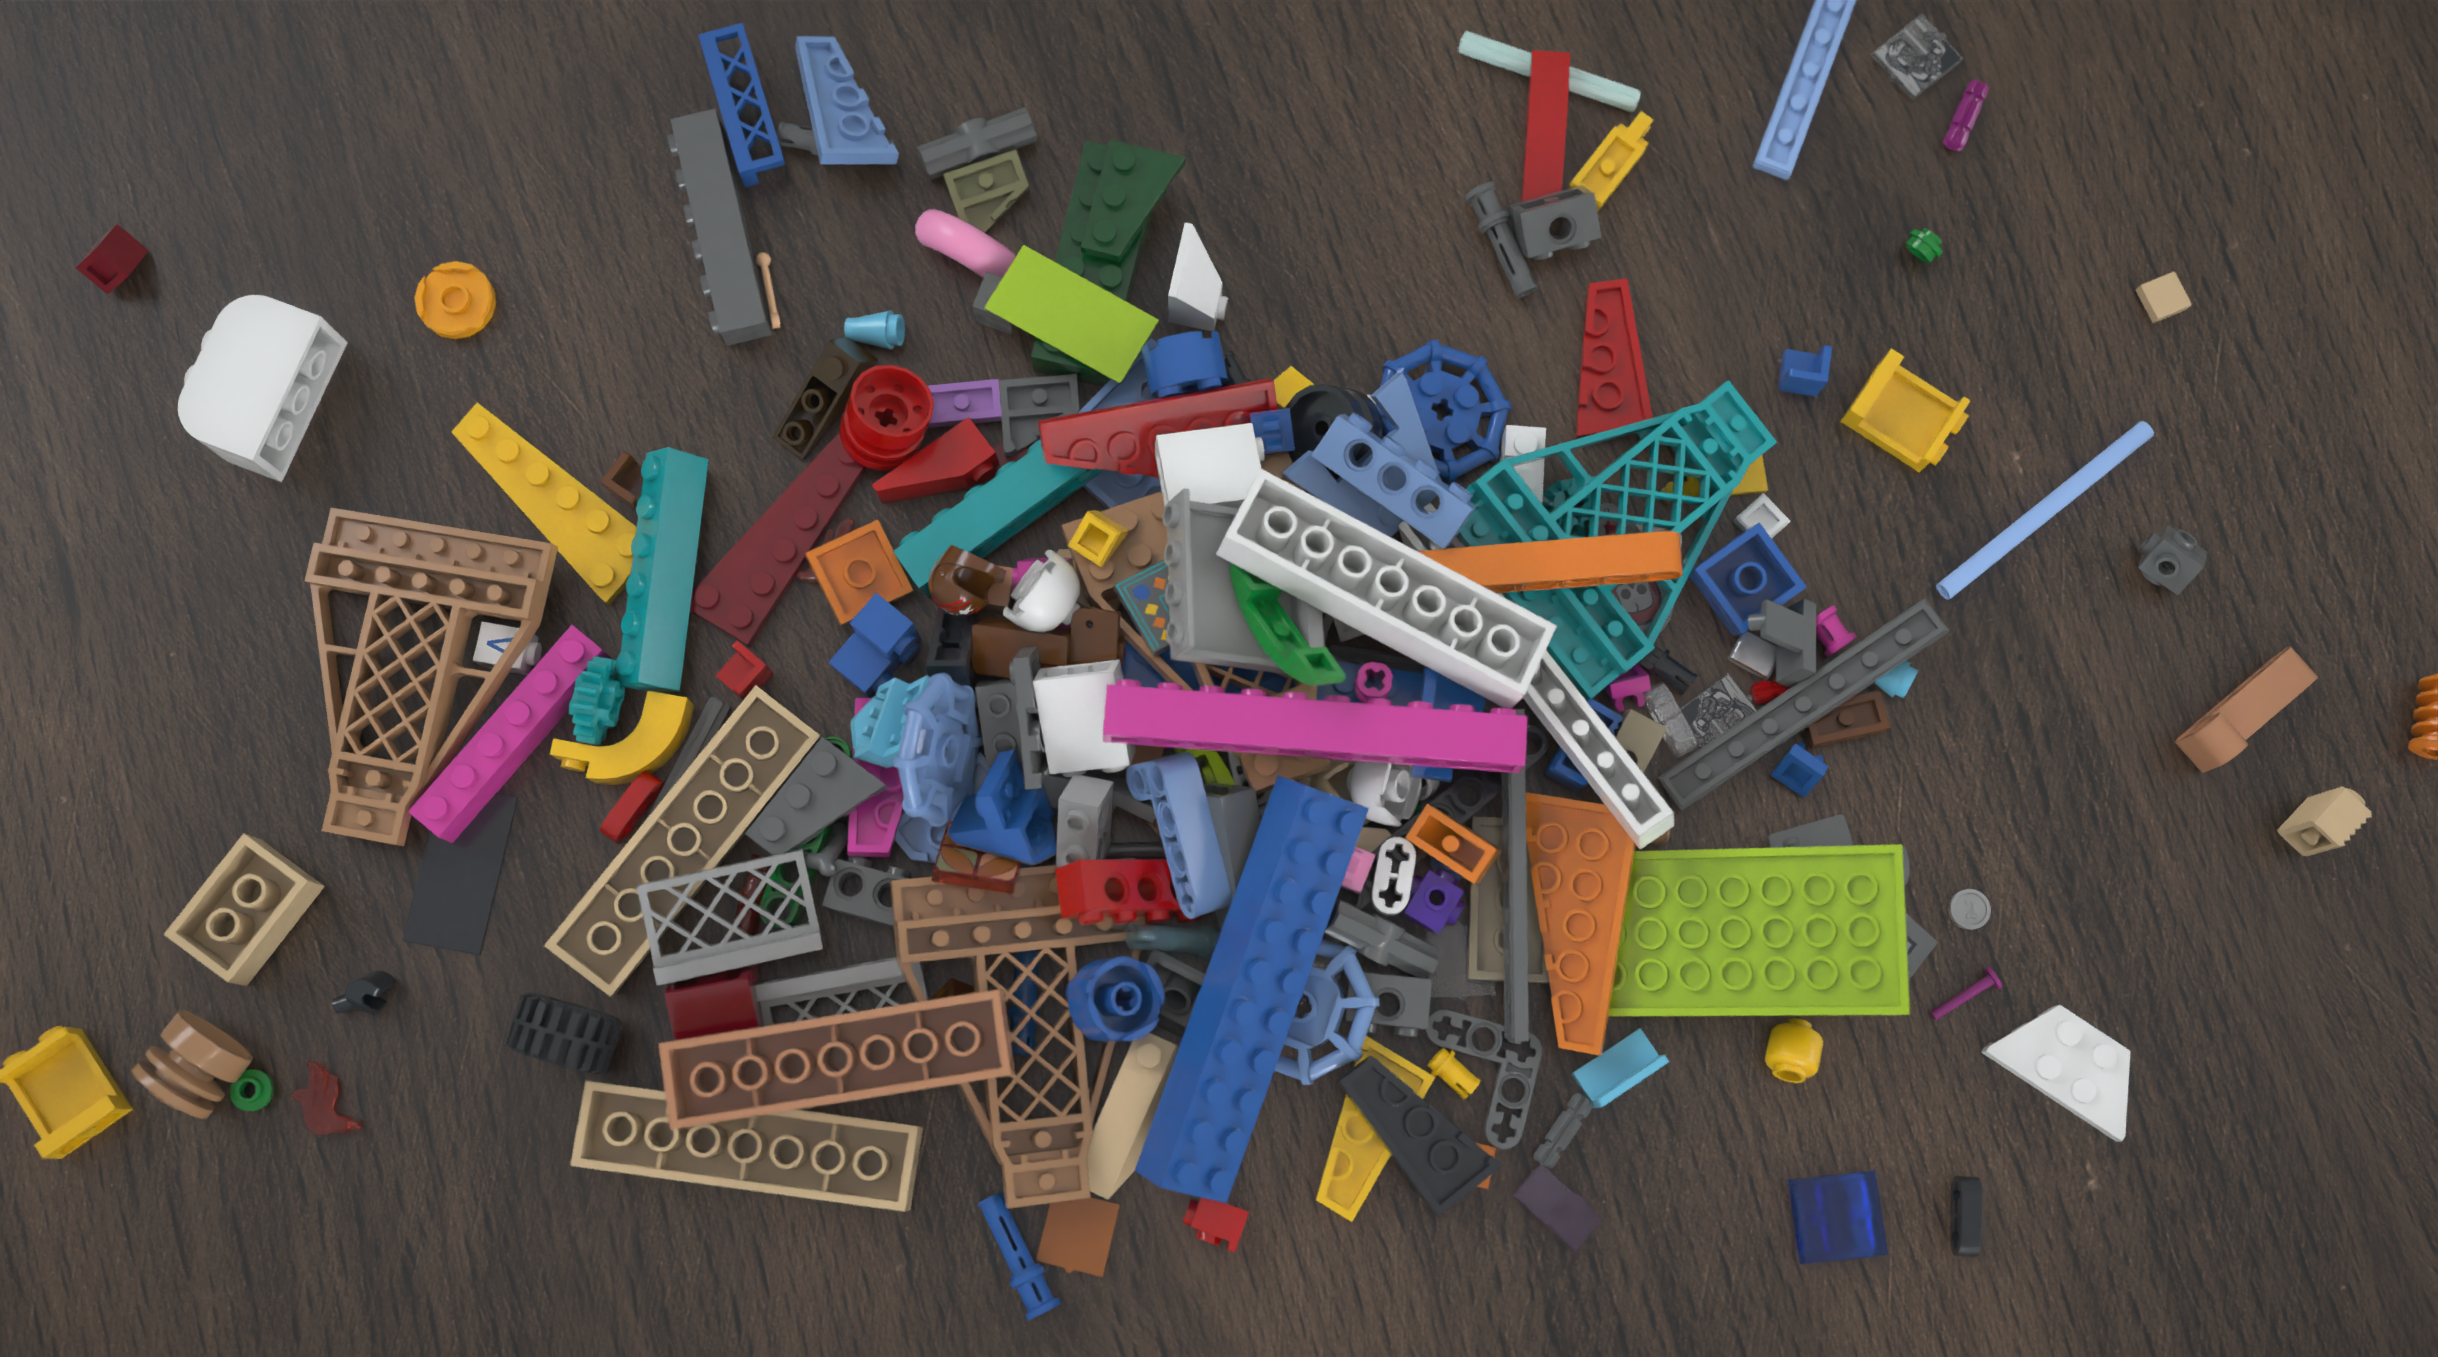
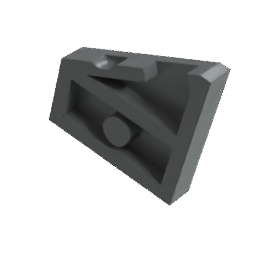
M1077 374L999 380L1005 457L1013 456L1040 440L1039 420L1077 414L1080 411Z

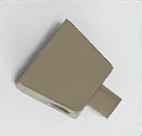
M1629 709L1623 711L1621 715L1623 722L1619 725V729L1615 732L1614 737L1641 772L1644 773L1667 727Z

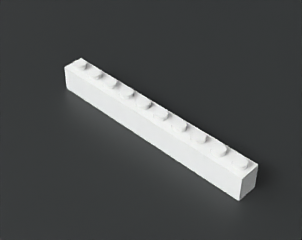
M1431 503L1423 507L1429 512L1436 511ZM1405 521L1398 525L1403 544L1415 551L1444 549ZM1456 537L1451 545L1445 549L1462 548L1465 546ZM1496 593L1505 598L1502 593ZM1545 650L1528 689L1522 698L1641 850L1674 826V812L1547 650Z

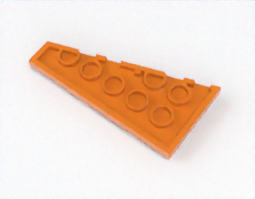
M1526 792V842L1528 843L1531 862L1530 870L1540 933H1542L1545 950L1546 970L1548 971L1552 994L1551 1002L1558 1047L1602 1056L1636 844L1605 804Z

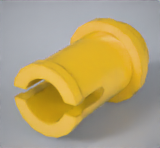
M1443 1047L1433 1056L1427 1066L1432 1070V1076L1438 1075L1460 1095V1098L1465 1100L1477 1088L1481 1080L1475 1077L1454 1057L1456 1053L1453 1050L1448 1052Z

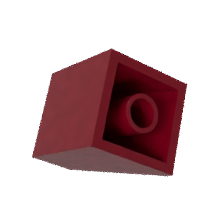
M758 963L668 983L664 995L675 1041L764 1027L760 1002H757L755 985L761 982Z

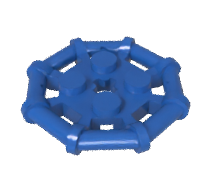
M1436 339L1428 340L1426 345L1394 361L1388 360L1382 367L1384 374L1381 386L1396 373H1402L1405 376L1430 450L1440 454V461L1434 459L1439 476L1444 479L1445 483L1456 482L1459 476L1488 461L1495 462L1501 455L1499 446L1507 414L1512 410L1511 401L1505 399L1487 367L1486 358L1482 355L1476 357L1441 345ZM1441 361L1467 371L1462 377L1441 371ZM1426 362L1428 373L1413 381L1406 372ZM1475 377L1489 402L1480 404L1478 391L1469 384ZM1439 403L1443 404L1449 412V416H1445L1442 421L1436 419L1437 413L1431 410L1432 406H1437ZM1377 406L1382 419V434L1385 437L1394 429V426ZM1480 416H1491L1484 439L1476 434ZM1466 443L1474 451L1458 460L1454 459L1452 452L1456 447Z

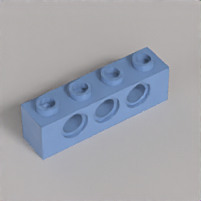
M1352 412L1350 417L1346 414L1338 415L1311 456L1442 548L1449 547L1477 507V505L1470 501L1473 495L1455 482H1452L1449 487L1436 478L1439 471L1426 461L1419 459L1415 463L1403 455L1406 448L1393 438L1386 435L1382 440L1370 432L1373 425L1358 414ZM1359 443H1365L1372 449L1373 458L1367 466L1360 465L1355 460L1354 450ZM1392 466L1400 467L1406 474V483L1401 489H1396L1388 483L1387 473ZM1424 490H1433L1438 494L1440 505L1435 512L1426 511L1421 506L1420 496Z

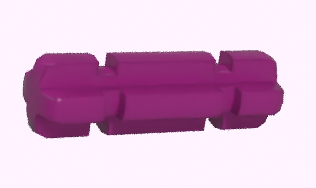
M1972 80L1967 85L1963 99L1960 101L1950 124V129L1943 140V145L1946 148L1958 152L1965 146L1969 132L1972 130L1982 107V102L1989 91L1986 83Z

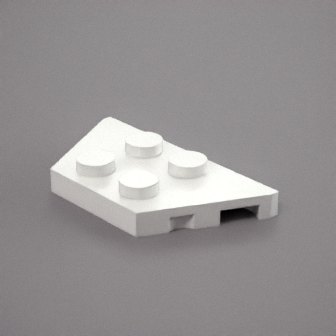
M2053 1006L2038 1015L2034 1020L2024 1023L2012 1030L2010 1034L1983 1048L1981 1053L2116 1142L2123 1141L2125 1138L2130 1050L2063 1006Z

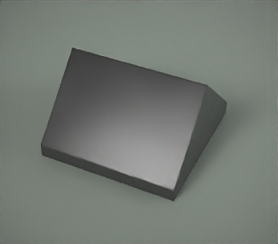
M1154 948L1146 964L1151 966L1158 974L1165 995L1164 1005H1161L1157 1017L1160 1018L1157 1026L1183 1038L1205 974Z

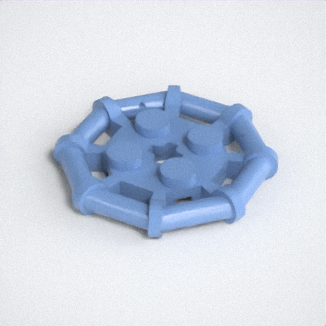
M946 673L933 675L929 679L928 687L916 700L907 703L904 709L906 721L899 754L893 757V766L898 768L904 800L902 807L910 817L919 816L928 820L934 827L948 824L956 807L965 797L972 795L975 788L972 779L979 746L983 745V737L979 731L974 706L977 698L974 690L970 686H961L955 683ZM935 704V709L931 712L929 709Z
M1325 939L1321 940L1317 954L1332 959L1326 970L1312 965L1300 998L1302 1000L1304 994L1308 996L1312 1010L1310 1013H1305L1303 1018H1299L1297 1016L1298 1009H1296L1284 1045L1298 1049V1061L1280 1055L1274 1071L1301 1080L1303 1085H1312L1315 1079L1353 1060L1358 1062L1363 1056L1361 1049L1375 1007L1379 1006V997L1374 996L1355 956L1357 950L1351 945L1345 947ZM1343 969L1356 997L1345 998L1343 988L1335 978ZM1346 1008L1357 1009L1347 1039L1338 1031ZM1329 1040L1338 1048L1313 1062L1311 1049L1323 1045Z

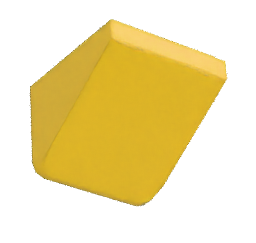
M1292 366L1273 380L1277 409H1284L1297 392L1310 385H1314Z
M1087 511L1068 546L1093 563L1103 567L1129 531L1099 511Z

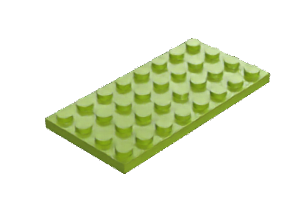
M1902 844L1634 852L1608 1017L1910 1015Z

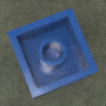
M1760 522L1749 527L1703 560L1689 574V578L1732 636L1743 634L1749 629L1748 615L1761 613V602L1767 599L1776 604L1783 605L1807 587Z

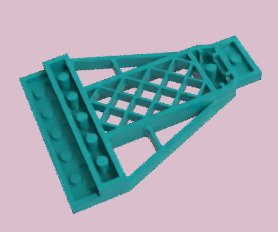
M1728 380L1698 404L1681 408L1676 412L1508 459L1504 458L1466 488L1473 495L1470 501L1477 505V507L1456 537L1465 547L1585 538L1570 535L1572 515L1590 518L1588 537L1598 536L1599 519L1616 521L1615 535L1625 534L1626 523L1643 525V533L1652 532L1653 527L1667 529L1666 531L1681 533L1700 516L1703 517V522L1682 561L1683 575L1673 579V581H1656L1666 595L1646 634L1642 632L1612 594L1611 590L1618 584L1502 593L1507 600L1557 626L1546 650L1587 701L1592 699L1620 674L1626 673L1655 648L1653 644L1733 489L1740 484L1749 465L1776 444L1777 441ZM1633 433L1639 435L1640 438L1638 442L1596 476H1590L1571 453L1572 450ZM1649 445L1648 462L1631 460ZM1659 445L1670 446L1674 450L1675 466L1657 464ZM1557 455L1578 482V490L1549 513L1513 467ZM1621 468L1619 486L1602 484ZM1630 468L1647 470L1646 490L1629 487ZM1657 472L1674 474L1672 494L1655 491ZM1683 476L1696 478L1700 484L1699 497L1682 495ZM1592 492L1590 510L1573 507ZM1601 492L1619 494L1617 514L1600 511ZM1628 495L1645 498L1644 517L1626 515ZM1655 499L1672 502L1670 521L1653 519ZM1681 503L1696 505L1680 518ZM1561 516H1562V529L1560 528V526H1559V525L1557 524V522H1556V520L1559 519Z

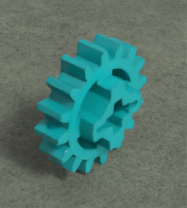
M593 656V660L587 663V672L583 671L582 674L577 676L573 696L569 702V714L574 715L572 723H576L573 730V735H577L576 741L601 745V741L607 737V729L616 726L619 720L621 704L625 696V687L619 686L620 681H617V660Z

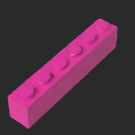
M571 625L408 812L437 837L453 843L568 712L569 702L575 689V680L583 671L587 672L588 661H592L593 656L613 658Z

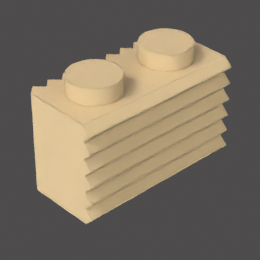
M2341 786L2340 788L2337 787L2325 793L2322 792L2321 794L2308 797L2277 831L2302 856H2310L2345 846V841H2349L2350 836L2355 835V830L2361 829V824L2366 823L2367 818H2371V811L2365 806L2364 799L2357 792Z

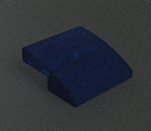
M1876 1170L1788 1180L1800 1264L1888 1255Z

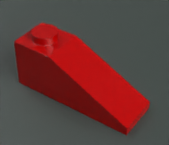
M968 417L872 484V487L882 504L968 489L976 483L983 484L995 475L996 468L1000 466L994 449Z

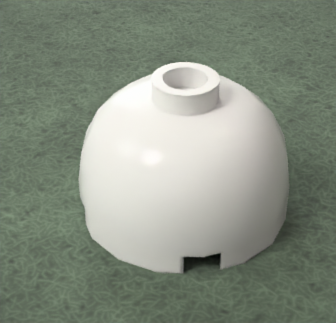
M1053 550L1045 552L1049 559L1044 564L1038 559L1032 564L1011 594V597L1016 600L1013 609L1005 605L1003 610V616L1028 631L1041 633L1051 631L1061 622L1067 626L1071 623L1072 614L1081 607L1076 603L1080 594L1079 577L1075 569Z
M1356 761L1348 773L1347 788L1350 791L1353 803L1369 808L1366 819L1383 825L1400 827L1403 825L1400 821L1402 819L1410 820L1419 802L1422 778L1410 777L1411 765Z

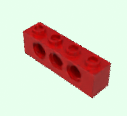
M1077 860L1055 869L1061 918H1079V924L1081 925L1100 923L1104 921V918H1112L1113 924L1135 922L1138 920L1137 917H1145L1146 923L1165 922L1170 920V917L1177 916L1178 923L1194 922L1202 919V915L1188 918L1182 912L1167 860Z

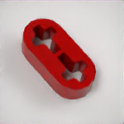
M648 770L640 773L605 818L600 832L616 844L623 842L655 802L664 785V781Z

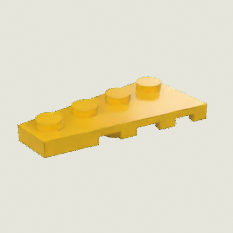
M1368 1036L1365 1037L1361 1049L1363 1056L1358 1062L1355 1061L1354 1065L1355 1067L1369 1055L1373 1056L1413 1089L1422 1099L1435 1079L1431 1074ZM1347 1094L1315 1200L1352 1222L1389 1159L1390 1153Z

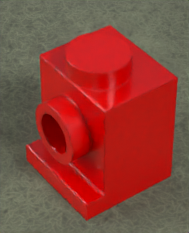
M1200 1197L1199 1202L1191 1199L1183 1224L1198 1229L1196 1238L1219 1246L1221 1238L1229 1241L1226 1249L1235 1252L1249 1211L1228 1203Z

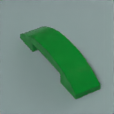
M1231 563L1229 566L1230 577L1239 607L1254 637L1273 662L1294 679L1310 686L1344 682L1347 676L1326 646L1311 648L1277 600L1283 590Z

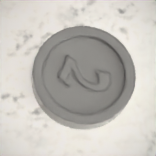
M1965 889L1953 895L1948 905V912L1955 925L1965 930H1974L1987 923L1991 914V907L1984 894L1974 889Z

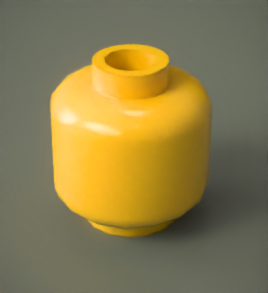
M1797 1018L1788 1019L1787 1023L1778 1024L1771 1029L1765 1062L1773 1070V1075L1778 1079L1790 1083H1802L1806 1078L1814 1076L1818 1071L1823 1039L1818 1032L1812 1029V1025L1809 1022Z

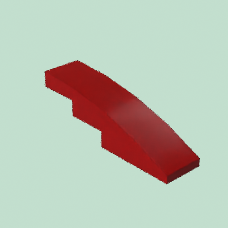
M1532 50L1521 202L1562 191L1570 72V53L1537 50Z

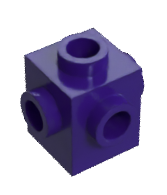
M1438 869L1436 874L1428 870L1423 878L1416 874L1411 884L1410 900L1401 915L1432 934L1438 935L1447 921L1454 924L1462 912L1465 903L1460 901L1464 890L1457 887L1459 880L1444 870ZM1430 893L1438 895L1440 898L1439 906H1435L1430 902Z

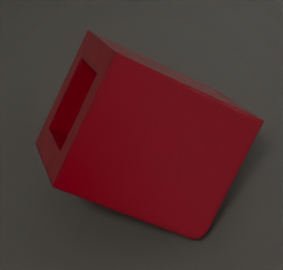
M116 224L96 242L75 268L108 295L132 273L148 253V250L121 226Z

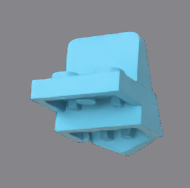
M925 676L911 684L893 678L878 687L876 696L871 698L851 720L852 742L855 751L854 759L885 768L893 766V757L899 754L906 721L904 709L908 702L915 701L928 687L930 677ZM935 704L929 709L931 712L935 709Z

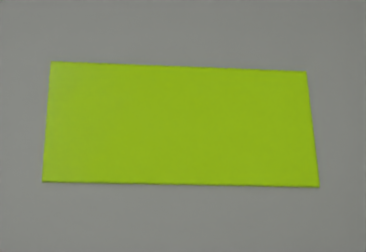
M1025 245L1020 249L984 307L986 310L1119 384L1123 381L1140 353L1141 348L1159 322V319Z

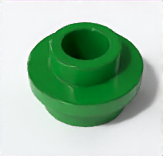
M1924 228L1922 231L1913 229L1909 233L1910 239L1905 245L1912 254L1923 262L1930 263L1933 258L1938 259L1943 254L1939 247L1942 241L1929 229Z
M255 1069L245 1070L235 1083H231L230 1098L233 1104L241 1110H260L270 1102L273 1096V1082L263 1071ZM252 1082L256 1087V1092L251 1098H248L245 1095V1087Z

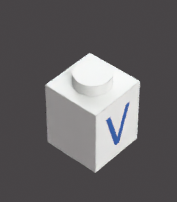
M482 622L473 661L483 668L493 669L519 628ZM535 634L513 664L511 673L528 675L531 672L532 666H536L539 663L542 646L541 643H538L539 637Z

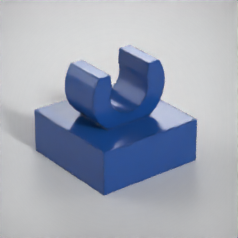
M1290 408L1250 413L1255 438H1262L1264 454L1295 450Z
M1800 742L1798 745L1794 744L1776 764L1771 776L1804 798L1824 776L1829 766L1823 763L1824 758L1822 755L1819 754L1817 757H1814L1804 750L1806 744Z

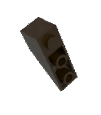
M848 337L829 340L772 438L802 460L806 459L844 412L853 383L862 372L874 367L879 359Z

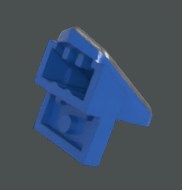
M1015 750L999 752L979 792L968 795L963 800L948 829L951 840L960 846L1031 865L1039 864L1057 854V837L1052 823L1055 814L1044 785L1042 788L1025 790L1024 774Z

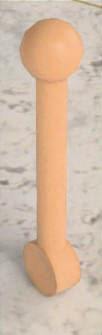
M761 252L756 256V263L761 267L771 326L772 329L780 328V319L768 267L771 258L766 252Z

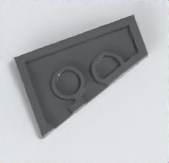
M822 737L745 834L772 855L795 851L822 833L824 828L842 816L846 817L856 810L858 805L873 795L877 796L888 787Z

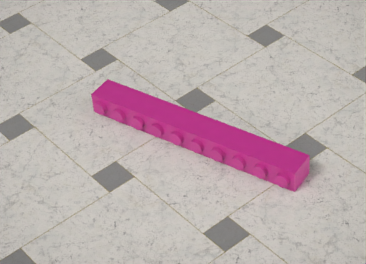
M1127 679L1117 680L1116 685L1107 684L1103 742L1510 773H1519L1525 766L1527 716L1516 715V710L1510 708H1493L1491 713L1474 712L1475 708L1469 705H1451L1449 710L1433 709L1432 703L1420 701L1409 702L1408 707L1391 706L1390 700L1380 698L1367 699L1366 704L1349 703V697L1340 695L1325 696V700L1321 701L1308 700L1307 694L1299 692L1283 693V698L1268 697L1266 696V691L1259 689L1241 690V694L1224 693V688L1218 686H1201L1199 691L1183 690V686L1180 684L1159 683L1158 688L1141 687V682Z

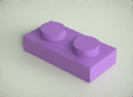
M999 379L928 386L934 402L932 418L928 428L955 426L968 417L974 424L1002 421Z

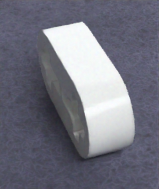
M1393 837L1386 840L1380 847L1377 855L1371 903L1377 912L1385 916H1394L1400 913L1407 906L1410 896L1416 851L1413 845L1402 837ZM1395 846L1402 847L1401 853L1408 856V861H1402L1399 864L1397 874L1390 873L1392 859L1386 857L1385 853L1392 852ZM1389 879L1396 880L1394 891L1395 894L1401 896V902H1394L1392 908L1385 907V900L1379 898V892L1387 890Z

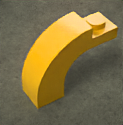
M647 691L641 719L635 730L624 740L610 746H591L553 739L550 755L562 761L560 767L585 772L586 766H588L586 778L595 784L618 785L633 782L643 771L648 770L653 773L674 756L688 733L695 705L686 697Z

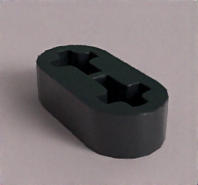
M1956 1175L1952 1181L1950 1245L1955 1256L1978 1257L1981 1251L1983 1191L1978 1177Z

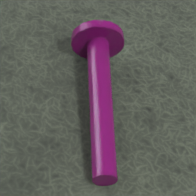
M1990 967L1984 969L1985 978L1936 1007L1930 1013L1937 1020L1992 985L1997 990L2001 989V981Z

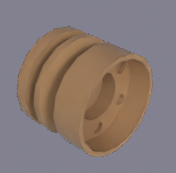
M178 1010L160 1034L172 1050L169 1051L158 1046H150L145 1053L150 1061L139 1060L132 1069V1073L156 1098L168 1106L199 1119H207L214 1110L211 1101L220 1102L225 1096V1092L214 1078L235 1083L251 1063L253 1057L246 1048L220 1028L193 1013Z

